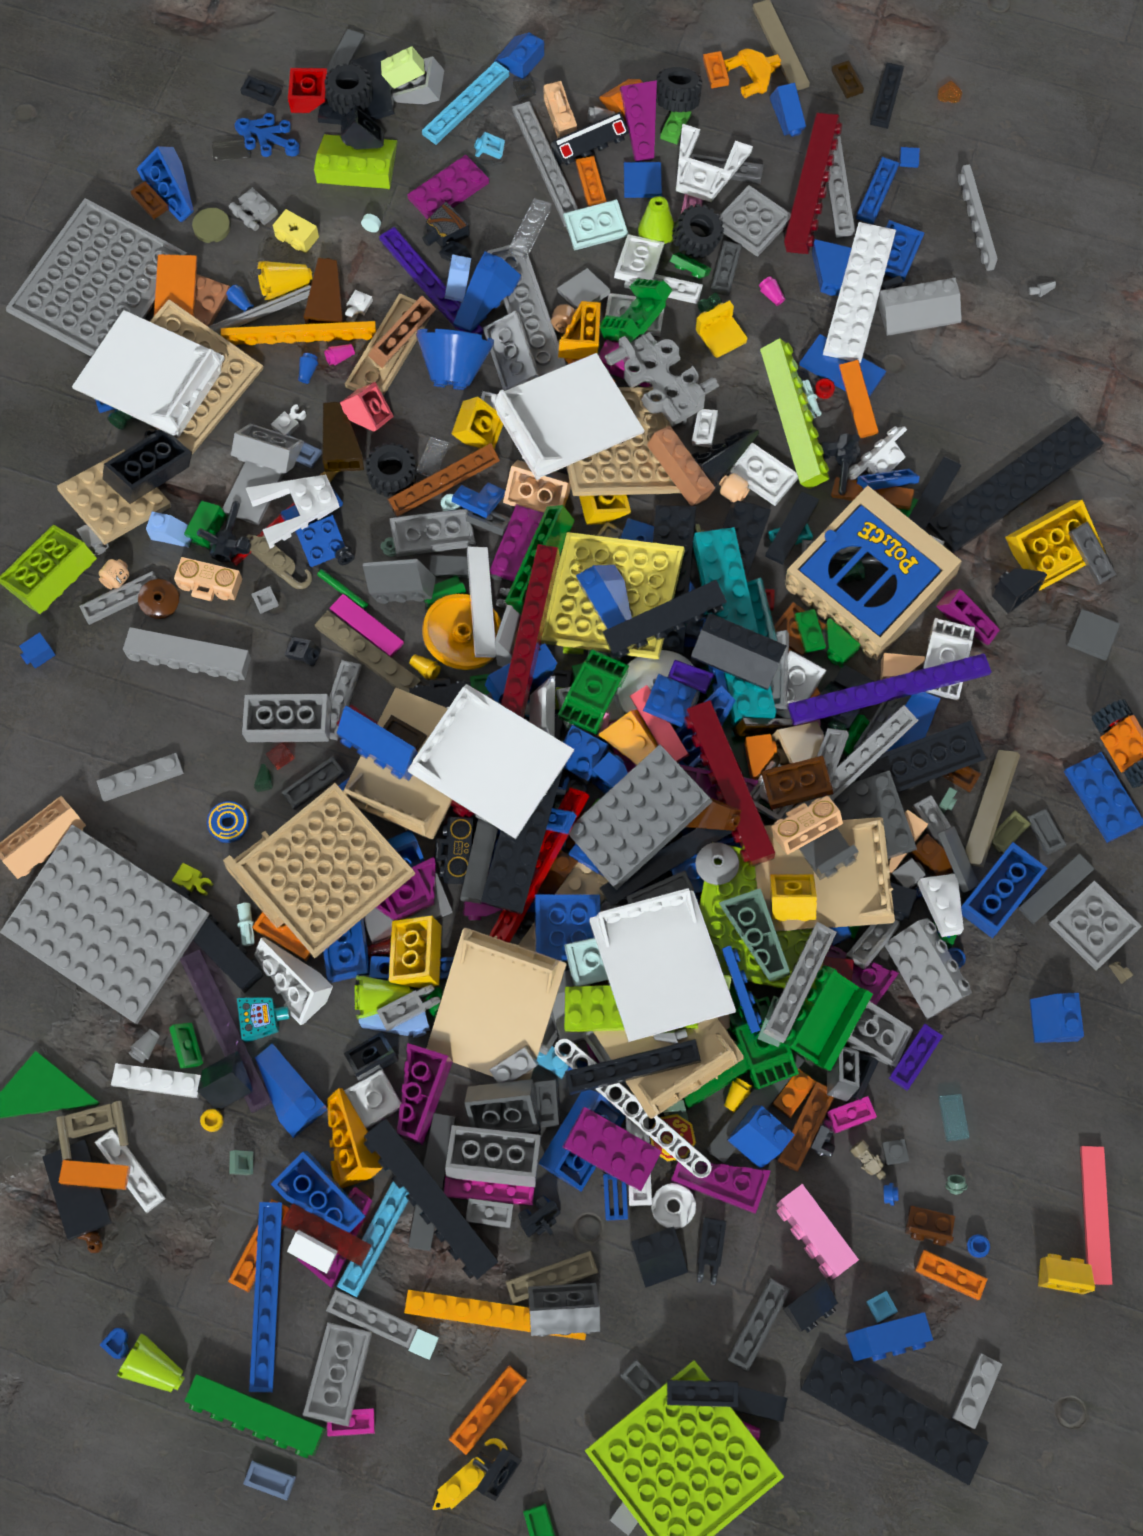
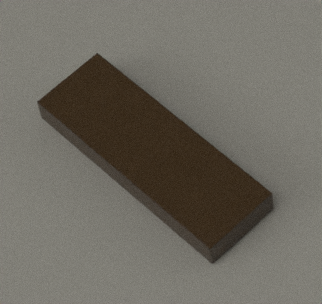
M743 718L733 729L735 736L751 737L767 734L772 736L779 729L794 727L795 725H793L792 719Z

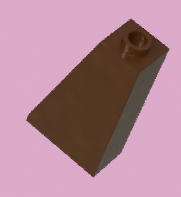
M318 258L304 313L305 324L344 323L337 260Z
M709 797L713 802L686 826L735 831L740 822L742 810Z

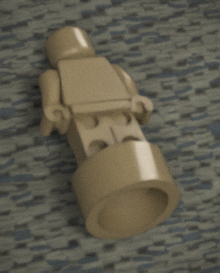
M864 1139L860 1140L850 1149V1152L864 1164L861 1167L870 1175L876 1174L880 1180H884L886 1173L881 1170L884 1165L879 1158V1154L874 1156L869 1151V1145Z

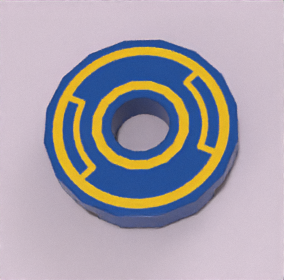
M225 801L217 804L211 809L207 817V827L210 834L222 843H232L240 840L249 829L250 820L248 813L242 805L236 802ZM226 818H233L234 823L231 826H223V821Z

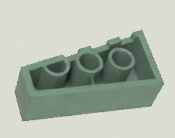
M761 888L719 902L720 907L769 982L790 976L791 974Z

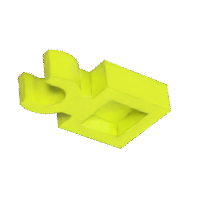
M182 863L172 879L173 883L180 887L183 885L190 892L196 887L198 892L205 896L208 893L202 889V886L204 884L213 885L210 879L201 878L202 873L185 863Z

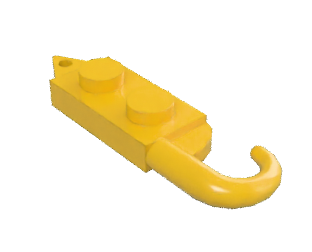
M492 1438L485 1442L486 1446L491 1444L497 1445L500 1451L502 1448L508 1450L506 1444L500 1439ZM475 1457L437 1490L438 1495L433 1510L449 1507L453 1509L475 1490L485 1476V1473L473 1465V1460L477 1459L481 1463H485L478 1457Z

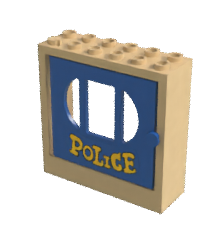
M867 486L787 569L785 585L787 590L792 594H797L806 606L813 607L819 617L824 620L831 618L858 641L866 656L878 660L956 577L962 561L872 488ZM853 546L861 547L834 578L830 579L828 565L831 558L841 549ZM868 552L885 565L888 570L859 601H855L838 587L837 583ZM892 575H895L897 589L891 600L878 607H864L866 602ZM934 579V581L919 595V593ZM919 595V597L904 611V609ZM904 611V613L889 627V625ZM889 627V629L881 637H879Z

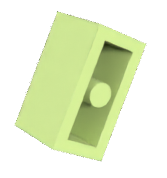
M411 46L381 61L382 76L395 89L425 74L424 60Z

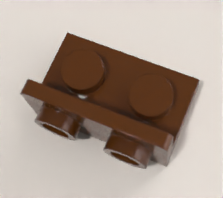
M910 1206L905 1233L910 1234V1238L914 1240L924 1241V1238L933 1240V1244L946 1246L947 1243H952L954 1239L952 1234L955 1216Z

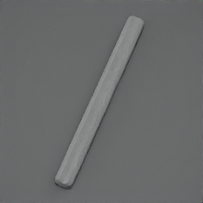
M307 285L208 327L220 335L221 328L239 327L308 298L311 286Z

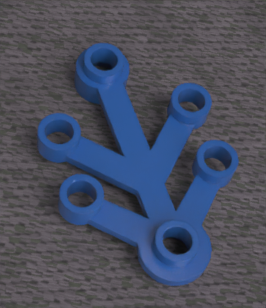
M266 113L262 119L251 121L248 118H240L235 122V130L244 137L245 148L248 150H253L256 147V141L250 134L252 133L257 135L261 155L264 157H269L272 154L271 145L267 143V140L284 147L285 153L288 156H297L300 152L299 143L295 139L285 140L274 135L281 132H290L291 124L288 120H282L279 125L272 126L275 124V117L272 113ZM263 125L272 126V127H267V128H262V129L257 128V127L263 126Z

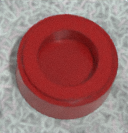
M827 378L817 381L815 393L818 397L827 399L834 394L835 385L833 381Z

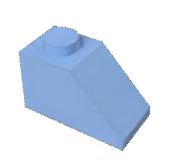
M452 254L445 293L446 299L463 301L471 258Z
M151 512L146 527L151 540L188 548L192 540L184 535L188 527L187 524L171 515Z

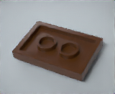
M823 755L761 771L771 810L834 794Z

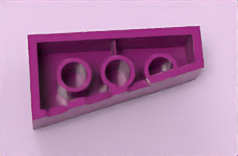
M407 1043V1059L404 1068L405 1076L404 1084L402 1085V1102L399 1110L397 1134L402 1139L423 1145L453 1061L447 1055Z

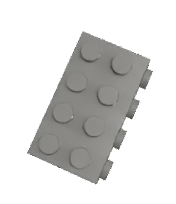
M928 918L918 920L885 944L887 951L927 1019L932 1018L972 993L969 982L962 976L957 962L948 952L946 943L941 940L936 926Z

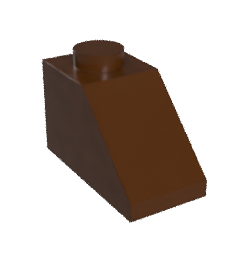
M928 834L916 845L917 850L911 851L909 855L916 862H919L932 877L949 875L953 872L944 848Z
M560 850L538 892L543 895H555L578 861Z

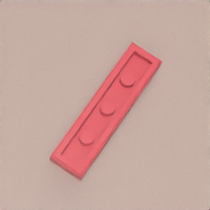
M648 685L630 695V698L658 745H661L678 763L688 757L689 753L670 722L643 711L651 692Z

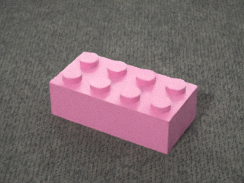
M803 1184L781 1199L776 1205L779 1208L777 1213L784 1222L787 1220L793 1227L790 1229L797 1240L802 1239L806 1245L804 1249L811 1259L816 1258L820 1266L818 1268L825 1278L830 1277L833 1280L859 1260Z

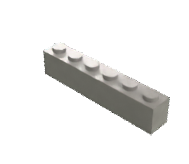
M131 627L123 647L126 656L132 661L144 660L152 665L164 664L172 669L185 668L192 673H199L200 671L213 677L225 676L233 681H238V679L245 680L251 661L248 650Z

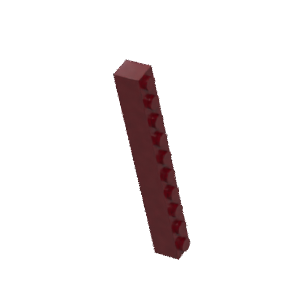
M538 544L501 703L502 706L523 719L560 560L558 547Z

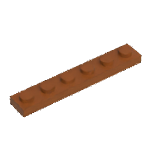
M489 443L391 496L387 500L396 517L500 460L492 444Z

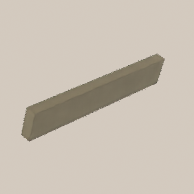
M765 0L753 4L752 9L774 55L778 54L781 59L780 68L787 83H795L797 91L808 88L810 82L771 1Z
M998 750L965 849L971 866L984 867L1020 758L1018 752Z

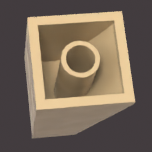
M818 722L779 729L771 736L772 741L776 742L777 753H774L772 760L776 762L775 767H778L779 764L783 766L817 757L824 739V733Z

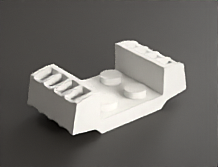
M935 618L928 639L929 645L923 669L968 658L975 627ZM963 682L925 692L958 700Z

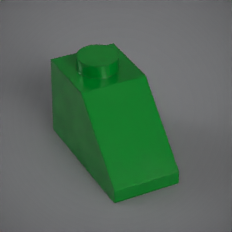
M831 618L827 620L825 627L826 655L831 663L842 668L858 652L860 643Z

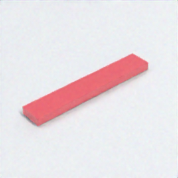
M1081 1146L1086 1264L1092 1266L1095 1285H1112L1104 1147Z

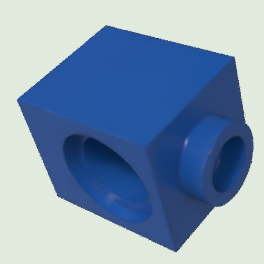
M371 956L369 977L389 981V974H382L381 969L384 966H390V957Z

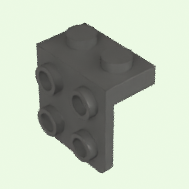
M837 828L799 848L819 880L825 877L828 879L838 873V869L841 867L852 865L857 861L856 858L859 853L855 845H848Z

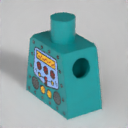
M237 998L241 1037L245 1043L277 1033L279 1031L278 1021L290 1019L288 1006L276 1008L273 998Z

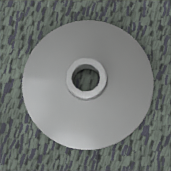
M710 843L704 846L696 857V870L699 876L709 884H726L738 872V856L726 844ZM718 858L722 861V863L720 865H716L714 863V860Z

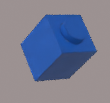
M40 632L19 646L23 651L20 656L27 665L31 663L35 669L55 656V653Z

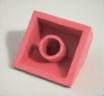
M376 382L357 389L340 402L343 412L350 421L372 431L378 430L394 417Z

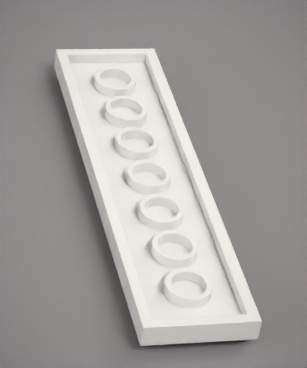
M862 222L858 223L823 355L848 361L858 360L861 363L894 241L895 229Z

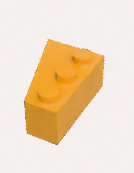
M581 301L570 325L566 328L564 336L560 339L558 358L583 359L595 353L598 354L601 303Z
M637 709L628 712L598 734L636 765L658 746L657 741Z

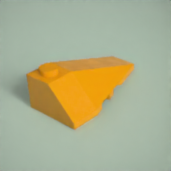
M338 1088L327 1098L328 1125L332 1127L333 1140H329L330 1148L334 1149V1161H331L334 1180L341 1188H345L371 1179L383 1168L377 1161L380 1159L377 1153L374 1151L371 1154L364 1145L366 1141L364 1135L368 1131L343 1088Z

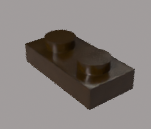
M849 60L832 66V73L846 99L863 93L864 87Z

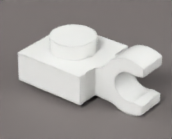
M355 290L347 302L345 315L348 317L346 321L355 322L358 314L365 315L373 302L372 296Z

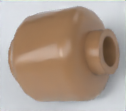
M564 304L554 309L551 324L557 332H566V328L570 325L576 312L572 306Z

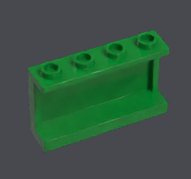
M823 965L818 971L816 979L783 1044L819 1067L831 1071L873 994L866 989L858 987L837 973L836 969Z

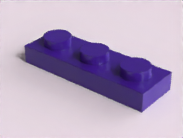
M924 1024L888 1079L908 1091L943 1035Z

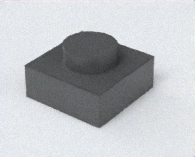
M905 1139L882 1143L886 1166L909 1162Z

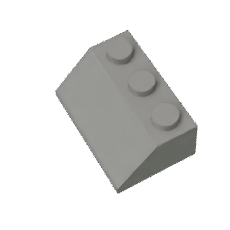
M248 424L234 433L231 456L237 457L238 460L243 462L250 461L256 463L258 467L272 468L275 472L283 474L294 467L304 445V440L257 425Z

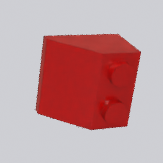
M290 68L288 102L291 113H310L325 102L326 90L324 81L327 75V68Z

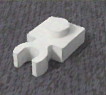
M296 404L291 408L290 414L284 411L271 423V426L276 432L291 435L299 427L297 421L305 419L306 412L303 410L300 414H296L299 410Z

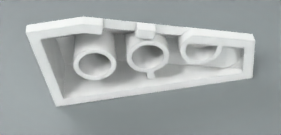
M261 938L254 955L266 976H271L276 985L274 990L277 994L281 993L286 1002L284 1006L289 1008V1014L302 1025L326 1004L333 986L319 972L266 938Z

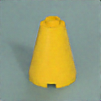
M270 261L258 262V269H261V275H258L262 295L266 296L265 300H271L308 285L310 280H312V271L306 265Z

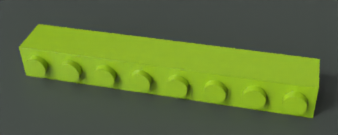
M779 338L761 348L760 351L799 482L804 487L811 489L829 480V467L822 456L824 454L823 448L818 443L817 437L819 435L812 423L813 415L807 406L808 398L802 390L803 382L797 373L798 365L792 357L793 349L789 343Z

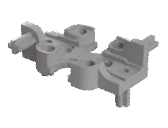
M650 332L645 335L643 334L631 343L625 336L620 338L619 348L605 355L608 365L611 366L620 360L624 361V379L631 388L642 382L652 385L653 390L644 394L641 401L650 413L658 414L662 412L672 426L680 423L685 425L688 417L704 409L705 395L719 387L716 378L713 377L698 385L699 375L693 366L680 376L672 375L669 372V367L680 360L679 347L669 339L657 342ZM652 361L655 363V367L647 368L645 363ZM669 390H675L677 392V395L675 397H670L667 395V392Z

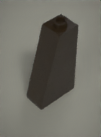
M340 402L323 403L324 471L364 470L363 456L350 420L343 412Z

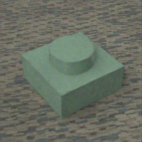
M950 787L939 805L943 814H945L947 809L952 810L957 801L954 798L957 791Z
M230 1151L229 1174H253V1152Z

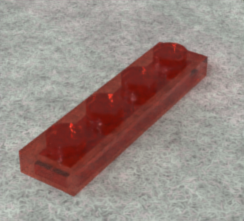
M295 1204L291 1205L281 1223L295 1232L300 1230L338 1251L337 1254L361 1267L372 1248V1245Z

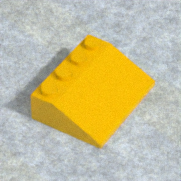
M1083 500L1069 501L1005 537L1013 556L1023 569L1043 571L1047 574L1039 591L1086 565L1069 535L1070 531L1083 523L1088 522L1105 553Z

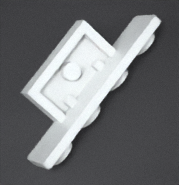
M895 426L887 432V437L874 444L875 448L871 452L865 453L858 464H854L849 468L848 479H856L865 469L869 474L892 471L905 458V455L895 441L907 430L906 427L897 428Z

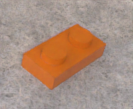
M721 51L703 54L710 87L728 86L729 78Z
M798 1069L799 1074L790 1079L772 1104L789 1118L816 1083L815 1080L800 1069Z

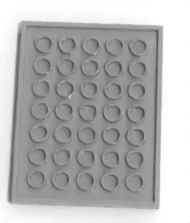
M84 198L7 305L6 312L92 357L123 310L145 319L155 304L158 254L187 255V252Z
M71 825L0 933L132 1022L138 1024L210 913L84 831Z

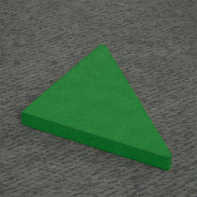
M35 1051L1 1090L0 1119L98 1106L100 1102Z

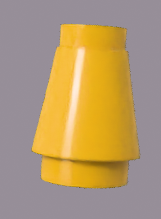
M417 654L413 655L409 662L427 680L435 679L441 670L436 661L418 656Z
M736 1078L735 1082L732 1081L723 1106L735 1112L751 1094L752 1086Z

